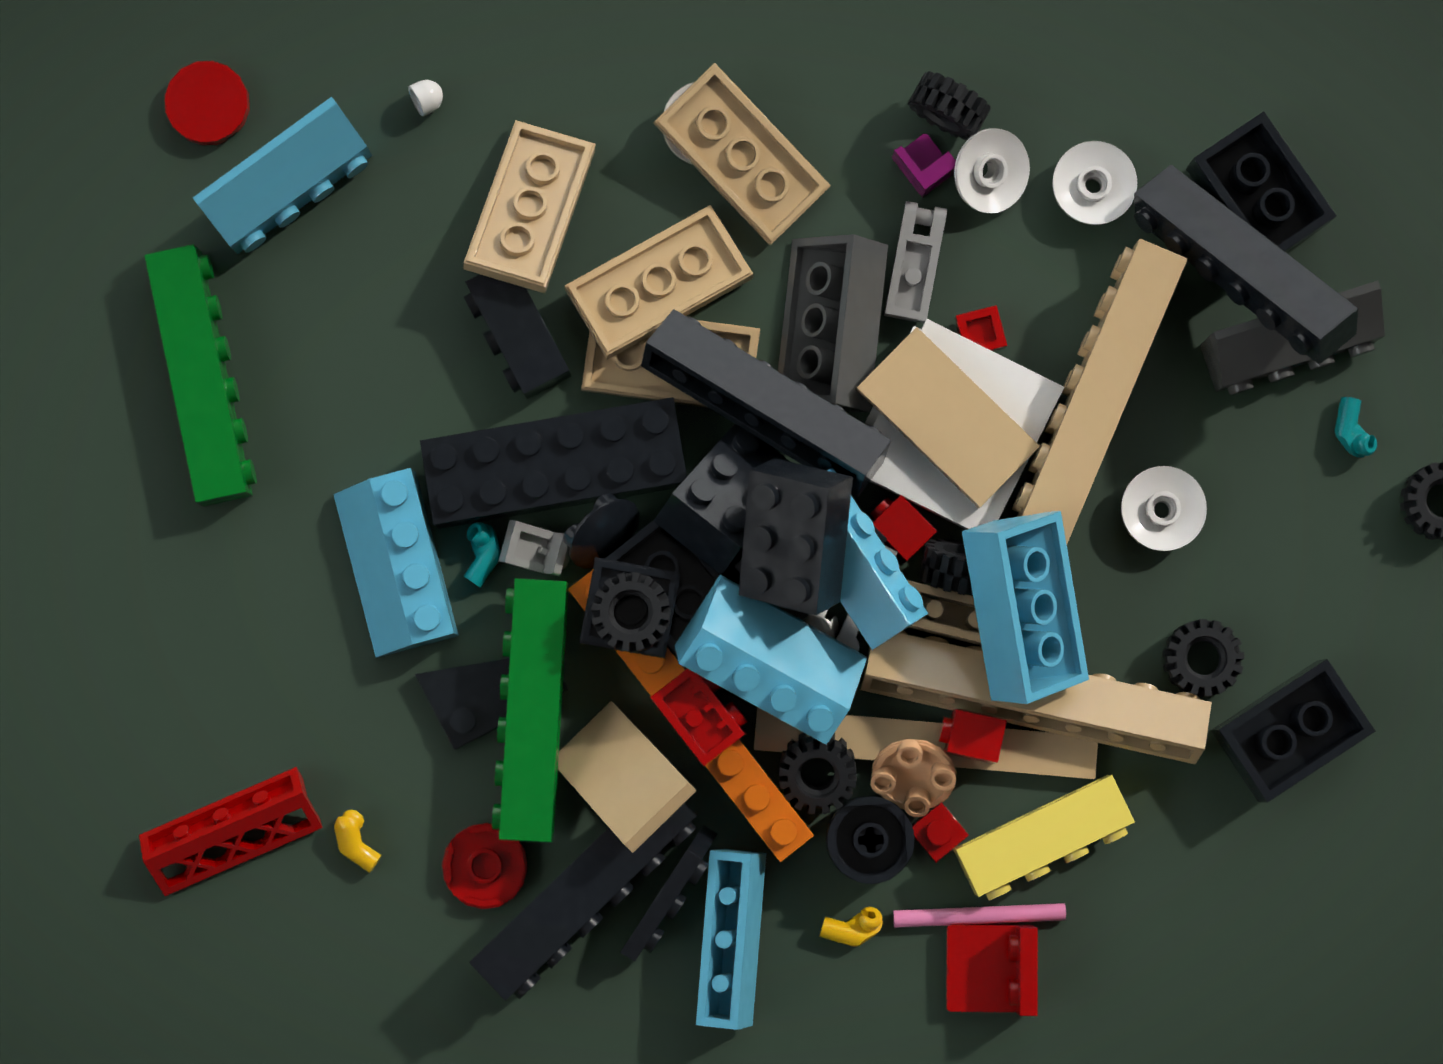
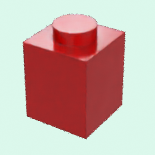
M902 495L894 502L889 497L885 498L870 513L875 519L873 522L874 526L887 538L884 544L897 551L896 556L904 564L937 532Z
M955 709L952 711L951 718L943 717L938 742L945 743L944 751L947 754L996 764L999 760L1007 720Z

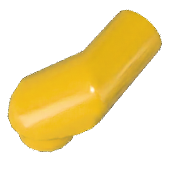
M346 810L342 816L336 819L334 825L338 849L345 857L370 873L382 855L362 842L360 829L364 823L363 816L356 810Z
M865 907L847 922L825 916L819 937L858 947L879 933L883 922L882 914L875 907Z

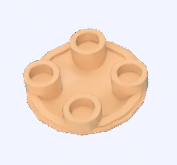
M906 739L893 742L879 752L872 763L870 785L875 793L896 804L900 809L905 810L908 815L922 817L929 812L930 808H934L939 803L948 799L955 788L957 771L951 757L941 747L925 740Z

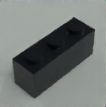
M481 274L465 282L471 293L463 297L474 318L476 319L483 315L490 330L483 333L494 356L503 353L510 367L503 370V373L514 393L522 389L526 399H529L572 376L526 288Z

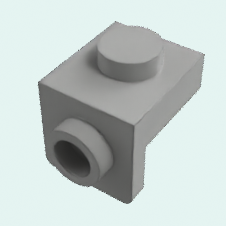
M509 520L499 561L545 575L560 576L562 569L569 562L570 548L563 541L564 533L552 532L522 522Z

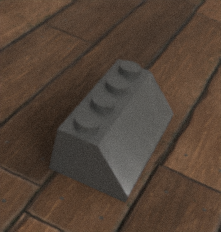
M855 234L792 239L778 372L793 381L804 384L811 392L829 403L839 405L846 412H870L871 403L856 388L875 370L888 245Z
M1379 281L1339 292L1341 296L1358 308L1357 334L1320 365L1307 355L1297 353L1286 338L1276 330H1269L1264 327L1258 318L1213 332L1200 344L1215 392L1228 389L1230 396L1253 389L1252 381L1268 376L1270 383L1294 376L1293 368L1305 364L1309 365L1310 370H1315L1334 363V355L1348 351L1352 358L1375 350L1373 343L1385 336L1382 294Z

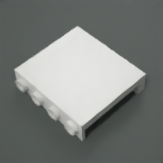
M926 319L920 330L1037 443L1064 387ZM874 406L865 424L877 428L884 436L891 439L884 463L870 482L897 496L902 495L907 501L966 530L999 520L1029 460L1028 458L978 509Z

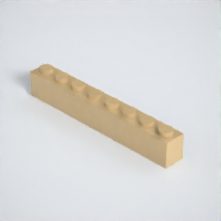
M904 630L873 650L869 646L861 685L862 691L952 711L955 709L1007 720L1006 723L1196 764L1205 750L1212 702L1200 700L1197 695L1188 692L1168 693L1159 691L1157 687L1148 683L1132 685L1116 681L1114 677L1100 673L1088 675L1089 680L1029 704L992 701L981 646H968L965 648L949 644L947 640L940 637L929 636L920 638L907 635Z

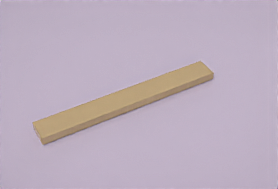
M757 707L754 750L783 752V750H787V744L792 739L795 742L798 741V735L803 733L802 731ZM846 715L835 731V740L839 741L840 738H843L847 742V749H852L854 759L875 760L879 752L893 742L906 739L925 740L941 747L943 750L945 748V743L938 742L942 723ZM1005 729L999 760L996 764L951 754L948 755L951 757L956 768L1095 779L1098 743L1051 732Z

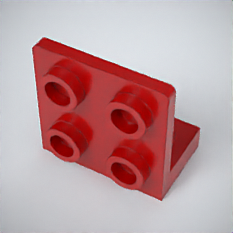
M687 668L650 698L701 764L705 766L747 734L742 726L748 721L733 701L727 705L721 701L715 692L722 687Z
M948 925L946 938L947 1010L950 1012H1016L1019 1016H1038V928L1033 925Z

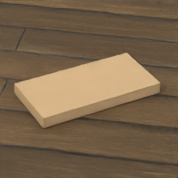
M716 63L712 64L653 122L769 245L782 235L831 186Z
M515 120L466 254L464 270L545 293L594 156L596 144Z
M709 205L566 284L565 291L608 360L651 336L673 309L687 316L753 279V272L714 209Z
M697 320L706 329L721 338L731 340L741 350L755 358L757 357L760 328ZM589 331L582 391L653 401L673 397L675 404L708 408L641 367L645 345L651 336L607 360Z
M918 327L856 388L978 509L1040 447Z
M612 701L559 751L558 770L632 853L697 791Z

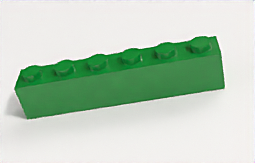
M195 244L146 254L144 256L195 502L205 507L253 496L251 485L257 484L256 472L252 460H245L242 446L243 443H248V434L243 418L237 419L234 402H239L240 397L235 378H228L225 362L231 360V353L226 336H219L217 321L222 320L223 317L218 296H211L208 280L214 279L210 257L208 254L203 255L202 251Z
M515 578L514 588H507L505 613L513 615L512 631H504L503 657H510L509 674L501 675L500 700H507L506 717H499L497 729V743H505L504 761L496 760L495 786L502 787L501 804H494L492 812V830H499V839L554 841L569 583L567 581Z

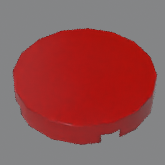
M197 61L181 68L170 80L165 93V112L172 127L186 140L200 145H218L227 141L229 137L242 129L250 111L249 93L241 77L227 65L215 61Z
M491 823L471 825L456 834L446 847L442 861L444 881L452 894L465 905L479 909L499 907L513 899L525 883L528 872L526 850L520 840L499 839V830H492Z

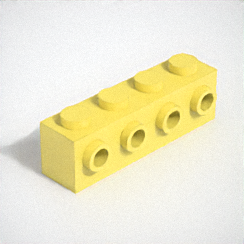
M1106 775L953 848L974 894L978 897L986 894L988 900H992L1012 890L1009 882L1025 876L1027 882L1050 872L1048 864L1061 857L1064 858L1066 863H1069L1088 854L1087 845L1101 838L1104 844H1109L1126 836L1128 832L1125 827L1135 823L1113 775Z

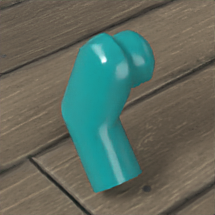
M1341 397L1334 430L1336 438L1349 454L1357 458L1372 455L1377 449V440L1374 435L1366 433L1358 424L1362 401L1352 397Z
M475 522L467 530V539L471 541L475 559L463 576L481 588L499 562L501 549L495 530L488 524Z

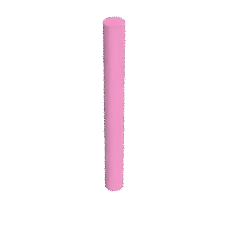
M1065 903L893 910L894 928L1066 920Z

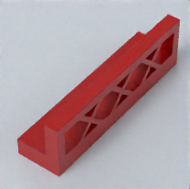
M294 767L139 835L143 862L164 896H167L323 827L318 814L307 796L304 779L298 768ZM302 808L307 819L294 825L282 823L284 815ZM254 828L266 830L264 837L255 842L242 840L244 833ZM212 846L227 848L225 854L218 858L202 857L204 851ZM173 863L188 865L185 872L167 879L162 871V868Z

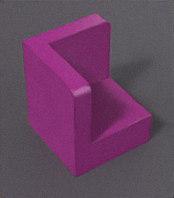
M922 134L905 148L899 146L894 150L892 160L922 198L954 175L956 160L949 151L943 155L927 134Z

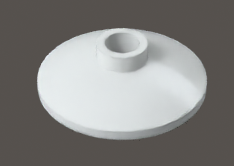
M989 128L977 132V134L971 136L964 143L955 162L954 178L959 195L968 206L980 212L998 213L1008 209L1017 202L1027 186L1030 172L1029 157L1023 143L1009 131ZM986 163L988 166V171L983 176V167Z
M1088 141L1072 147L1060 158L1054 170L1052 186L1058 205L1069 217L1083 224L1102 225L1118 219L1131 206L1134 200V193L1137 191V175L1131 160L1122 150L1106 142ZM1096 180L1100 184V191L1097 193L1089 192L1085 186L1086 181Z
M1170 466L1152 467L1138 474L1126 487L1121 502L1122 520L1129 534L1141 545L1157 551L1176 550L1190 543L1200 533L1207 514L1205 495L1198 482L1185 471ZM1162 502L1168 506L1169 513L1167 517L1160 518L1155 514L1154 507L1156 503Z

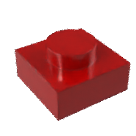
M997 305L955 316L954 319L959 335L991 351L1007 347Z
M942 802L912 825L915 839L936 863L969 836Z

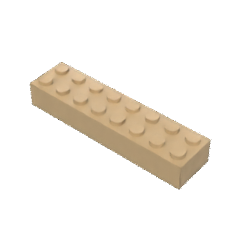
M1139 239L1132 249L1125 247L1122 255H1119L1110 278L1116 280V284L1114 287H1108L1098 303L1094 317L1100 319L1098 326L1092 325L1081 343L1077 355L1084 357L1081 366L1076 364L1073 370L1069 372L1062 394L1068 397L1064 405L1059 403L1057 408L1053 410L1044 431L1051 434L1048 444L1042 443L1040 448L1036 450L1028 471L1035 473L1031 484L1025 482L1024 486H1021L1012 506V510L1018 512L1017 517L1061 511L1066 544L1073 532L1188 259L1143 239Z

